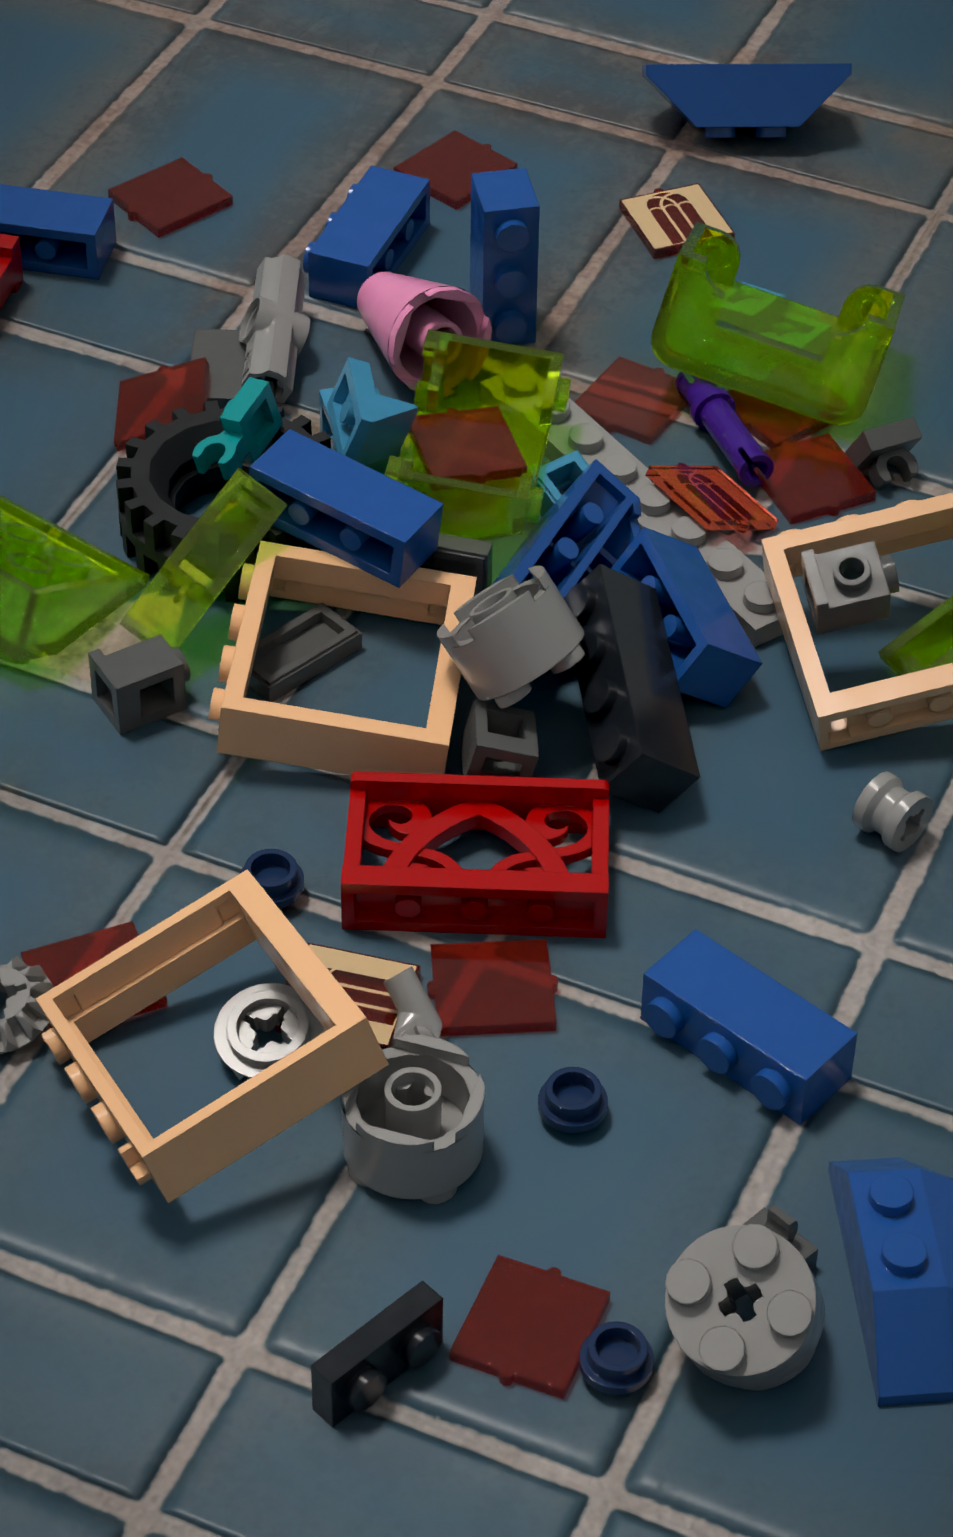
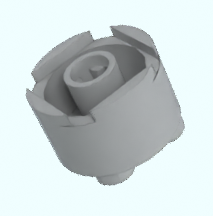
M543 566L528 568L533 579L521 584L518 583L513 574L492 584L454 612L460 623L451 632H449L444 624L437 631V637L477 699L481 701L494 699L501 709L511 706L524 698L532 689L529 682L535 680L548 670H551L553 674L563 672L576 664L585 655L584 650L579 644L584 636V630Z
M427 1035L394 1037L393 1046L382 1049L389 1065L341 1095L343 1153L348 1173L356 1184L369 1187L390 1197L421 1199L429 1204L444 1203L453 1198L457 1187L474 1173L480 1163L484 1147L485 1085L481 1074L478 1076L469 1065V1056L453 1043Z
M758 1224L731 1225L718 1228L704 1234L691 1243L666 1274L665 1310L670 1330L679 1346L703 1374L728 1386L760 1391L786 1383L809 1364L816 1351L824 1326V1299L821 1289L805 1259L782 1236ZM748 1295L755 1301L753 1307L756 1316L744 1322L735 1313L737 1311L735 1301L742 1296Z

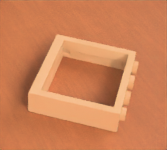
M953 492L923 500H907L897 504L895 507L862 515H846L834 522L801 530L789 529L777 536L761 539L764 575L820 751L953 719V663L830 693L793 577L802 576L801 552L813 549L815 554L875 541L879 556L952 539Z
M260 541L255 565L244 563L238 599L246 600V604L234 603L228 640L237 641L236 646L224 645L218 682L227 683L226 688L214 687L208 719L219 721L216 752L348 775L355 771L444 774L461 672L442 643L440 645L426 728L246 698L269 596L314 604L324 603L326 606L438 625L444 624L449 632H451L460 623L454 612L474 597L477 577L419 567L398 588L328 552Z
M248 869L36 998L52 1027L41 1035L59 1065L72 1059L73 1063L65 1067L64 1070L85 1104L98 1098L100 1102L90 1109L112 1145L125 1138L127 1143L118 1148V1151L140 1186L152 1179L168 1204L389 1065L367 1017ZM256 940L326 1031L153 1139L89 1045V1042Z

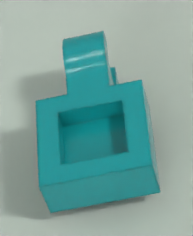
M249 377L235 397L227 403L222 415L219 417L224 431L218 435L203 439L193 450L192 457L198 473L205 474L211 464L218 461L223 478L230 481L241 471L243 461L253 464L260 457L283 425L269 381Z

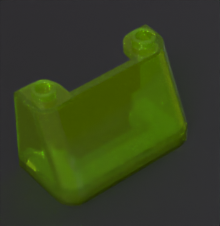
M696 222L678 253L652 330L651 346L658 360L670 368L828 424L842 426L851 424L860 418L867 407L895 332L905 294L879 285L866 284L858 286L848 294L839 317L735 281L741 261L739 244L725 231Z
M428 329L422 356H424L422 381L418 380L415 388L414 404L418 407V412L403 442L400 456L390 455L384 475L444 504L440 533L482 541L524 534L527 522L535 524L539 522L544 488L536 487L555 411L566 413L571 379L561 377L564 354Z

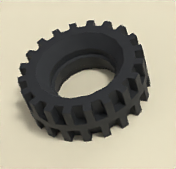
M217 400L204 402V411L190 414L183 406L172 410V422L166 425L155 419L145 425L146 440L131 437L126 443L127 458L118 457L116 488L123 550L127 558L136 556L137 571L145 578L155 572H159L160 587L169 592L174 591L181 584L190 587L191 599L204 601L208 592L213 591L225 592L226 602H240L238 594L244 563L255 565L260 541L319 551L323 550L257 517L242 521H209L179 512L182 506L204 494L219 490H248L249 468L252 463L243 461L241 471L230 481L223 478L218 461L212 463L205 474L198 473L192 457L193 450L203 439L218 435L224 431L219 418L224 409H219ZM277 405L283 425L262 454L289 429L331 449V438L325 431L312 435L310 419L300 415L293 421H289L284 418V407Z

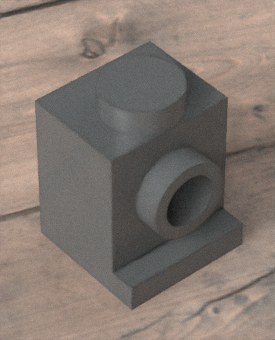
M875 541L815 554L813 549L801 552L802 584L817 635L890 618L891 593L899 592V580L892 556L879 557Z
M161 634L108 655H104L100 649L88 653L92 698L120 735L187 709L185 682H188L191 678L188 662L183 652L177 646L171 648Z
M474 699L461 737L463 775L532 777L539 758L535 711L511 706L501 709L496 703Z

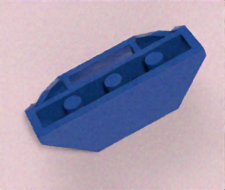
M852 63L642 65V76L692 127H705V138L735 137L736 127H756V137H786V127H800L852 74Z
M595 459L533 527L493 584L512 574L518 583L521 584L533 579L528 568L543 566L564 598L572 587L579 584L599 564L612 568L641 531L638 523V518L641 516L640 498Z
M900 1157L829 1162L828 1172L877 1406L952 1401L953 1178Z

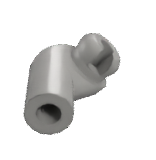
M413 967L384 981L383 984L398 1010L393 1038L404 1035H427L440 1038L442 1021Z

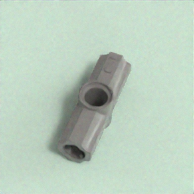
M286 254L273 258L265 257L257 268L253 301L243 317L239 330V341L247 345L241 385L243 386L249 377L269 381L275 401L278 403H285L293 392L296 360L306 342L310 329V318L302 314L307 275L300 267L301 261Z

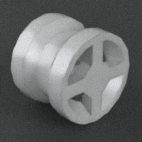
M885 771L873 778L863 789L853 809L852 820L855 826L865 832L876 831L881 834L883 844L899 853L908 849L921 836L929 823L934 804L932 799L920 791L909 792L904 789L901 778Z

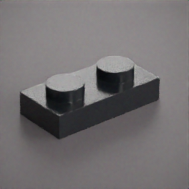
M422 1280L311 1365L313 1410L333 1428L352 1412H362L371 1407L380 1398L386 1386L410 1367L417 1369L425 1365L436 1354L441 1343H443V1297Z

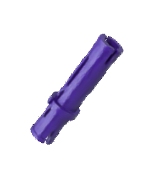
M697 364L686 367L694 382L690 384L685 375L680 372L676 378L675 387L689 404L690 415L693 421L701 430L708 431L744 485L754 487L763 484L755 473L754 468L758 467L768 480L774 471V463L736 413L735 401L725 389L717 387L705 367Z

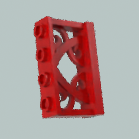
M353 772L350 780L344 863L341 874L342 929L606 939L609 892V782L598 779ZM370 826L388 827L391 835L402 842L384 839L377 835ZM469 830H486L506 841L520 853L504 858L490 870L462 869L452 858L435 849ZM568 833L586 834L581 840L572 845L554 848L566 840ZM364 849L388 858L384 866L363 865ZM591 856V873L568 872L565 864L574 863Z

